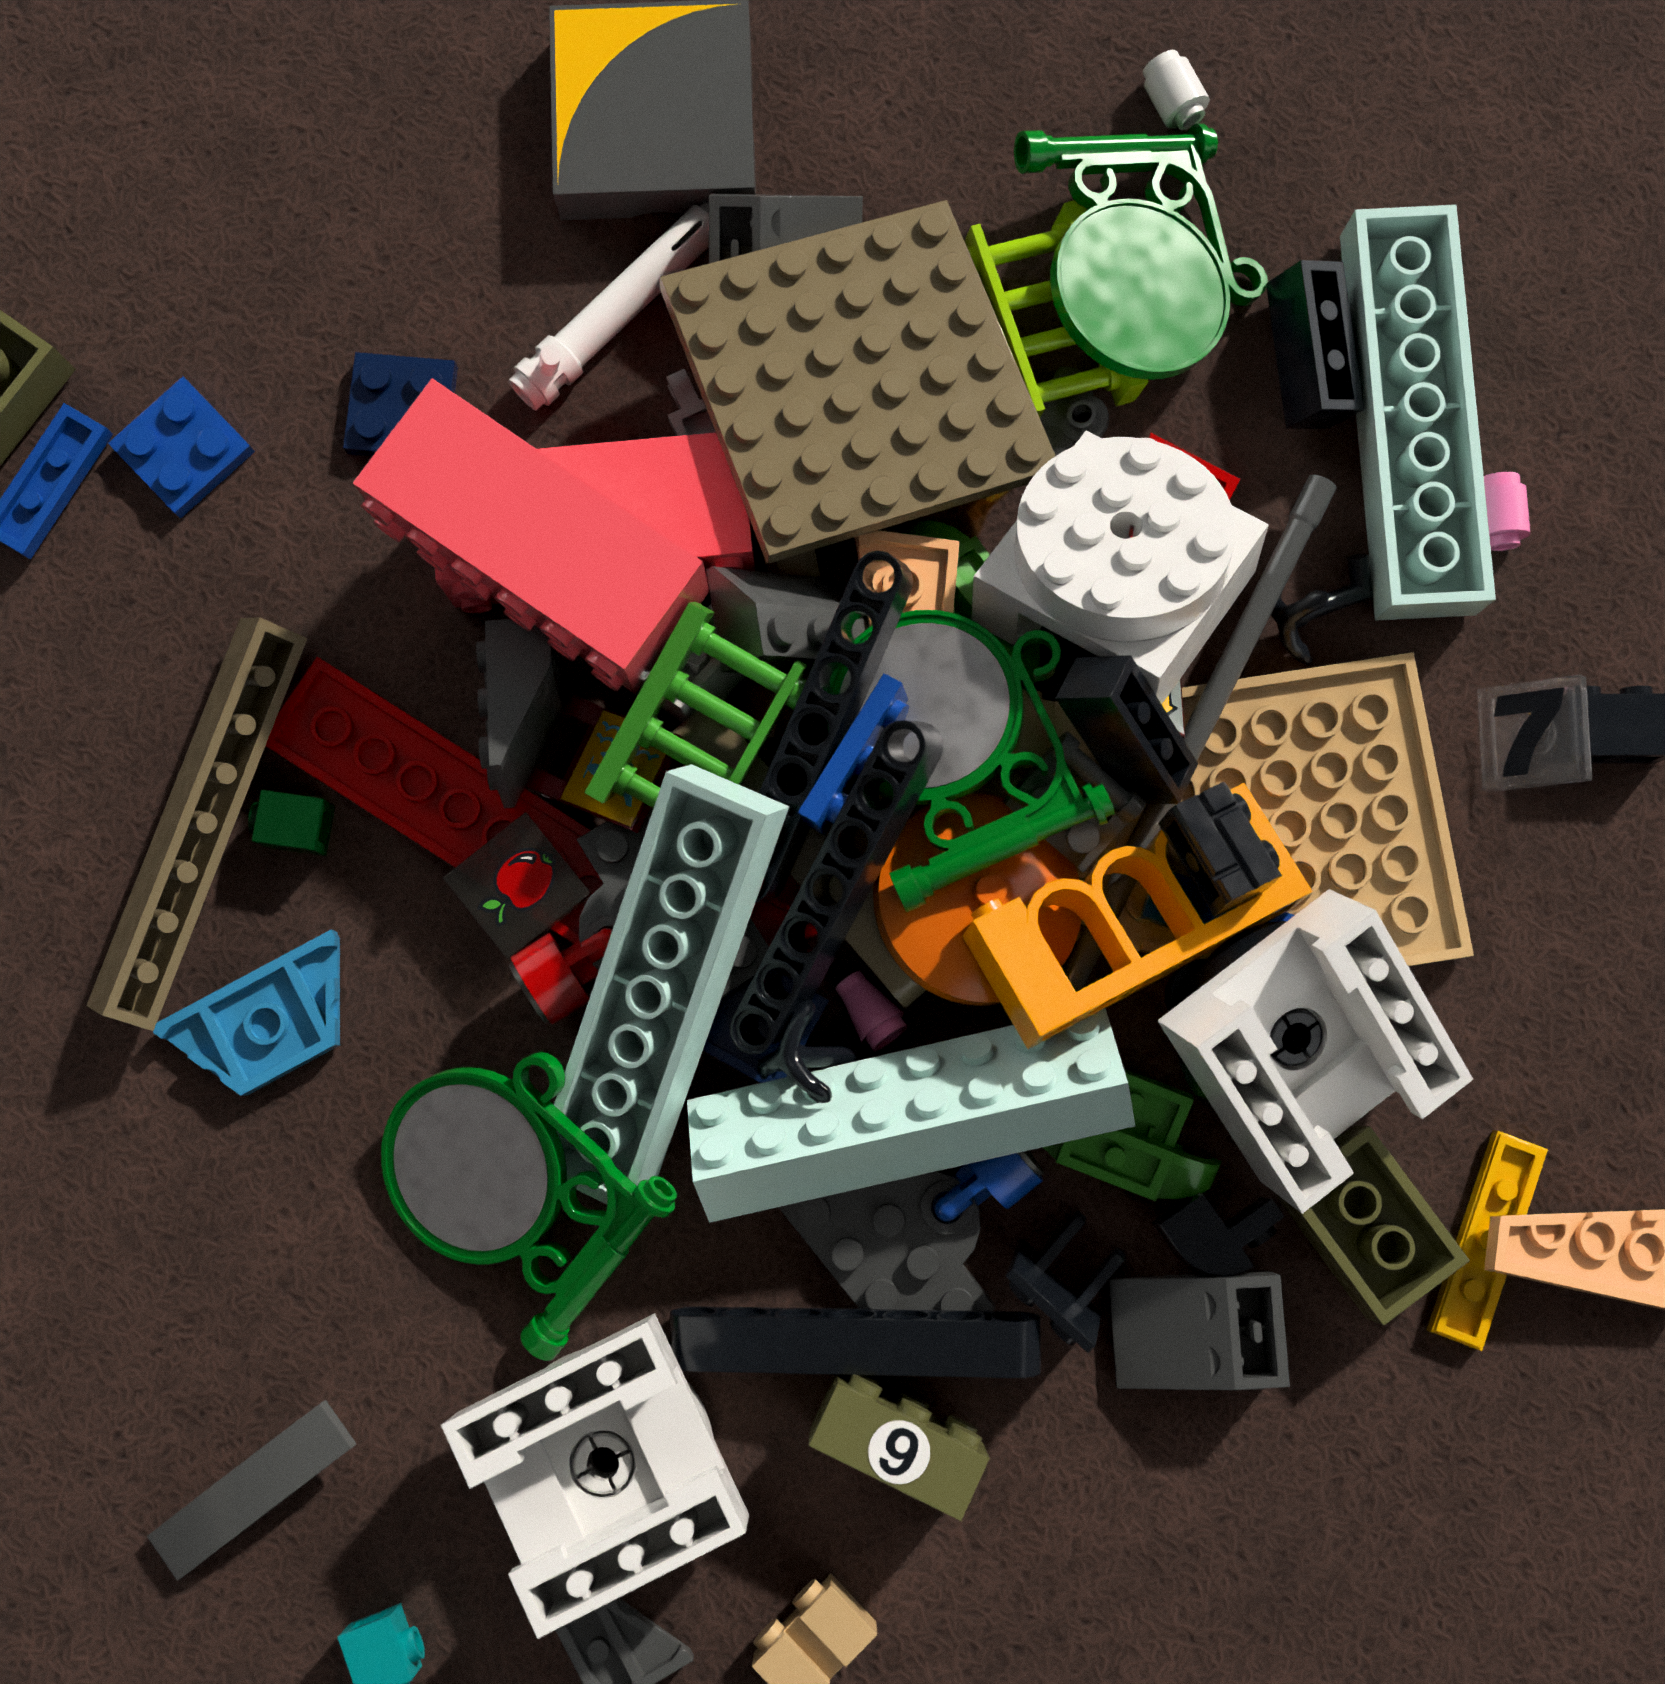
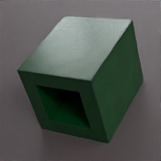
M261 790L259 803L255 802L249 813L248 828L249 832L253 833L252 842L265 848L327 856L335 806L321 798Z

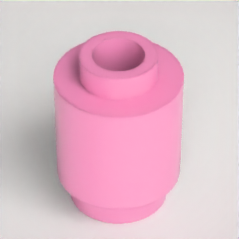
M1498 472L1485 475L1484 486L1491 551H1506L1521 546L1520 540L1527 538L1531 534L1526 485L1520 483V474L1516 472Z

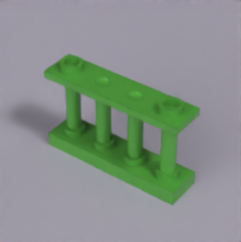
M696 601L689 602L584 793L601 803H605L613 798L615 793L620 796L627 793L654 809L660 787L637 775L638 768L631 765L640 747L649 750L651 746L685 766L692 764L741 785L785 706L793 710L795 709L806 683V679L802 676L808 665L797 661L793 664L788 675L715 634L716 628L709 624L715 612ZM704 652L776 693L777 695L761 722L688 681L690 675L683 672V669L691 654L695 653L701 656ZM678 699L748 739L750 743L736 768L730 767L662 728L664 722L657 719V716L665 701L668 700L675 703Z

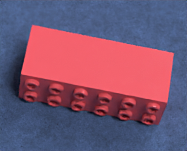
M433 378L353 482L364 498L361 507L375 518L373 523L382 532L397 542H400L405 536L413 545L419 548L416 553L439 571L443 572L449 566L462 578L460 583L481 600L486 602L490 596H493L506 608L503 613L523 629L530 631L534 625L537 626L550 638L547 643L554 650L571 661H574L578 655L594 668L591 673L614 691H618L623 685L636 694L649 676L687 604L695 601L701 604L709 593L703 561Z
M716 432L537 449L703 561L707 583L706 569L713 566L756 571L751 522ZM449 566L443 572L435 568V580L455 608L461 607V610L467 613H482L492 610V604H500L493 596H490L485 602L472 594L460 583L462 578Z

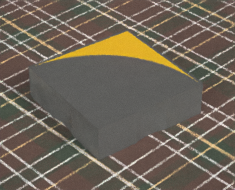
M748 0L549 6L553 196L561 220L632 218L642 214L657 212L684 215L693 205L701 206L706 202L709 203V195L756 194L752 115L751 28Z

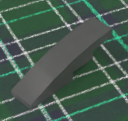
M324 1400L187 1504L147 1537L178 1581L353 1448L357 1443L328 1402Z

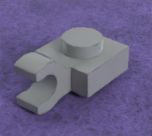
M685 369L667 376L668 389L679 410L668 414V420L675 435L715 433L703 399L699 400Z

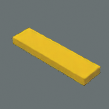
M1492 1131L1456 1239L1457 1244L1470 1261L1442 1282L1427 1331L1474 1349L1483 1350L1507 1277L1505 1274L1484 1270L1490 1216L1527 1215L1548 1149L1501 1131Z

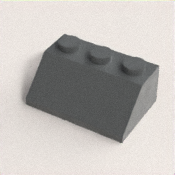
M714 566L706 569L712 611L715 612L713 618L716 634L787 675L793 664L797 661L808 665L804 674H809L844 591L828 578ZM867 616L858 618L852 625L851 635L853 640L869 628ZM720 662L721 672L739 673Z

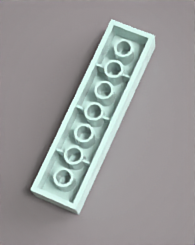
M1438 205L1357 209L1340 235V244L1364 410L1356 414L1375 621L1477 615L1496 600L1457 206Z
M692 764L666 771L565 1070V1085L557 1095L554 1106L607 1153L614 1165L636 1186L642 1180H649L650 1177L659 1175L789 806ZM558 1132L565 1153L567 1180L579 1172L587 1170L599 1173L591 1161ZM579 1184L577 1186V1190L607 1204L605 1184H602L595 1190L587 1185Z
M1106 1009L1097 1012L1030 1049H1027L1014 1025L811 1071L816 1078L829 1086L832 1092V1099L827 1103H817L812 1100L789 1077L687 1100L693 1184L709 1223L1135 1126L1129 1085Z

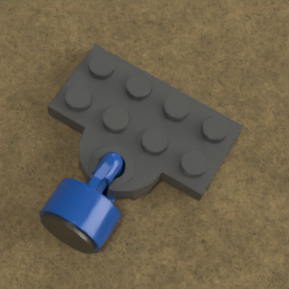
M1028 1150L966 1164L953 1174L940 1170L778 1208L859 1309L993 1311L996 1304L963 1264L974 1251L981 1228L979 1205L993 1195L1008 1210L1043 1182L1041 1175L1044 1174V1171Z

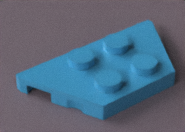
M331 929L156 1023L153 1033L161 1039L168 1040L188 1055L190 1060L201 1068L207 1069L218 1076L222 1083L240 1096H247L340 1046V937L338 933Z

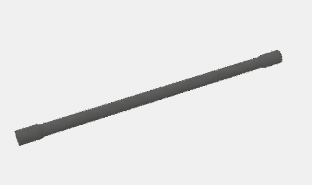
M1319 475L1308 476L1289 514L1288 524L1184 728V734H1181L1197 761L1311 533L1318 527L1337 489L1336 485L1325 477ZM1146 804L1126 846L1146 849L1147 845L1161 830L1158 823L1169 809L1176 804ZM1113 873L1110 875L1103 893L1116 918L1119 919L1138 880L1126 874ZM1086 925L1063 969L1076 992L1084 988L1102 952Z

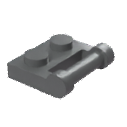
M1067 731L1059 737L1067 766L1085 783H1090L1092 787L1103 784L1115 810V814L1107 817L1108 823L1099 826L1093 817L1045 839L1084 873L1119 832L1141 813L1147 802L1135 790L1129 793L1078 748L1080 741ZM1052 745L1042 755L1043 760L1048 765L1049 773L1044 776L1033 766L1015 786L1016 789L1037 799L1044 795L1054 779L1052 774L1056 771L1057 760ZM1008 795L1002 801L1013 812L1025 807L1009 798Z

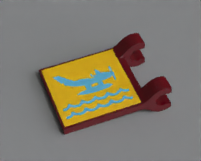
M570 694L562 713L578 719V723L588 729L566 774L560 779L534 767L525 786L542 793L543 797L556 803L568 805L638 834L650 806L627 793L623 796L615 793L613 798L605 803H601L584 793L626 716L605 709L577 695ZM673 733L674 735L680 737L681 739H684V738L681 737L680 735H678V734H676V733ZM652 746L649 750L640 747L631 765L638 768L637 775L660 787L665 773L669 770L674 759Z

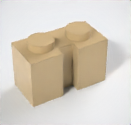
M832 1574L821 1584L816 1579H813L794 1598L792 1604L796 1607V1610L782 1624L777 1618L773 1619L755 1638L753 1644L757 1649L754 1651L752 1667L768 1684H830V1679L843 1666L847 1667L877 1636L876 1621Z

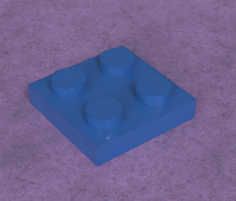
M184 376L108 442L118 455L180 519L255 452Z

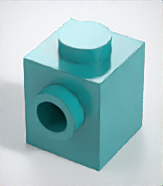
M401 1603L350 1623L337 1636L353 1684H410V1681H412L422 1667L421 1659L425 1657L424 1643L417 1627H409Z

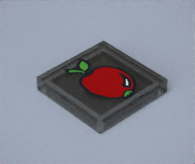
M526 812L443 877L510 961L511 956L531 945L592 895L590 890Z

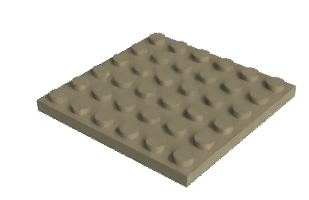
M947 200L660 277V291L767 564L1028 485L1040 468L1056 456Z

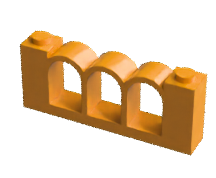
M1245 783L1230 789L1232 794L1237 793L1241 795L1247 802L1251 812L1250 824L1260 840H1267L1275 848L1280 861L1278 870L1282 876L1263 893L1238 904L1236 908L1206 924L1202 922L1168 865L1166 844H1169V841L1162 829L1151 840L1146 849L1124 846L1111 850L1096 863L1084 881L1062 878L1047 882L1034 893L1026 905H1024L1020 897L1004 905L1000 899H995L984 904L971 914L973 921L962 937L1027 1049L1036 1046L1216 950L1233 936L1249 928L1264 924L1291 910L1313 892ZM1118 873L1126 874L1138 880L1148 892L1176 940L1141 958L1106 901L1102 890L1103 876ZM1050 905L1064 906L1076 912L1084 921L1111 966L1113 973L1076 992L1041 933L1038 925V910Z

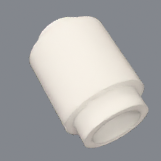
M1176 50L1163 52L1153 58L1143 70V76L1146 79L1144 88L1167 128L1178 127L1180 130H1186L1193 124L1199 123L1205 116L1204 110L1208 106L1210 98L1188 59L1180 57Z

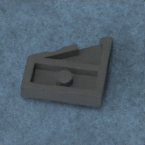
M620 1598L555 1630L583 1684H655L691 1663L694 1658L692 1650L687 1645Z

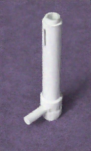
M706 202L701 206L693 205L554 337L548 335L535 347L537 353L531 359L524 357L514 367L515 374L508 382L516 394L529 407L537 410L543 404L549 406L559 397L558 389L564 384L571 385L583 374L582 367L661 293L659 288L661 276L685 270L709 247V203Z

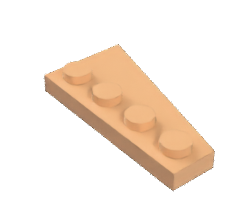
M880 530L855 537L858 560L869 552H888L905 563L912 572L913 586L902 613L915 610H940L953 613L960 541ZM883 566L874 574L872 582L876 593L885 592L893 584L895 574L892 566ZM867 616L869 627L873 626L870 617Z
M1665 1209L1490 1216L1484 1270L1665 1310Z

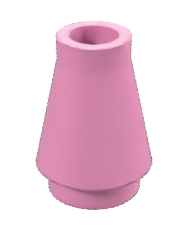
M861 971L852 973L835 988L844 1002L861 1043H868L873 1051L884 1048L907 1029L908 1026L902 1019L904 1012L871 984Z

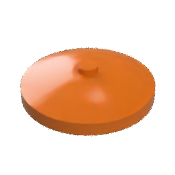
M968 794L953 800L965 806L969 811L974 830L1013 813L1002 802L1005 798L994 795ZM927 805L908 819L874 883V912L879 932L895 962L914 982L938 997L965 1005L985 1006L1001 1004L962 937L973 921L971 914L984 904L995 899H1000L1004 905L1020 897L1024 905H1026L1034 893L1047 882L1062 878L1079 880L1078 872L1074 864L1044 839L1039 841V845L934 891V895L925 898L927 904L906 912L889 873L908 864L911 869L919 865L924 867L930 864L928 859L944 852L932 846L925 834L924 820L931 805ZM953 813L943 814L934 824V833L944 840L955 839L969 832L966 830L964 820ZM1050 905L1038 910V925L1044 939L1062 967L1076 943L1081 918L1076 912L1064 906Z

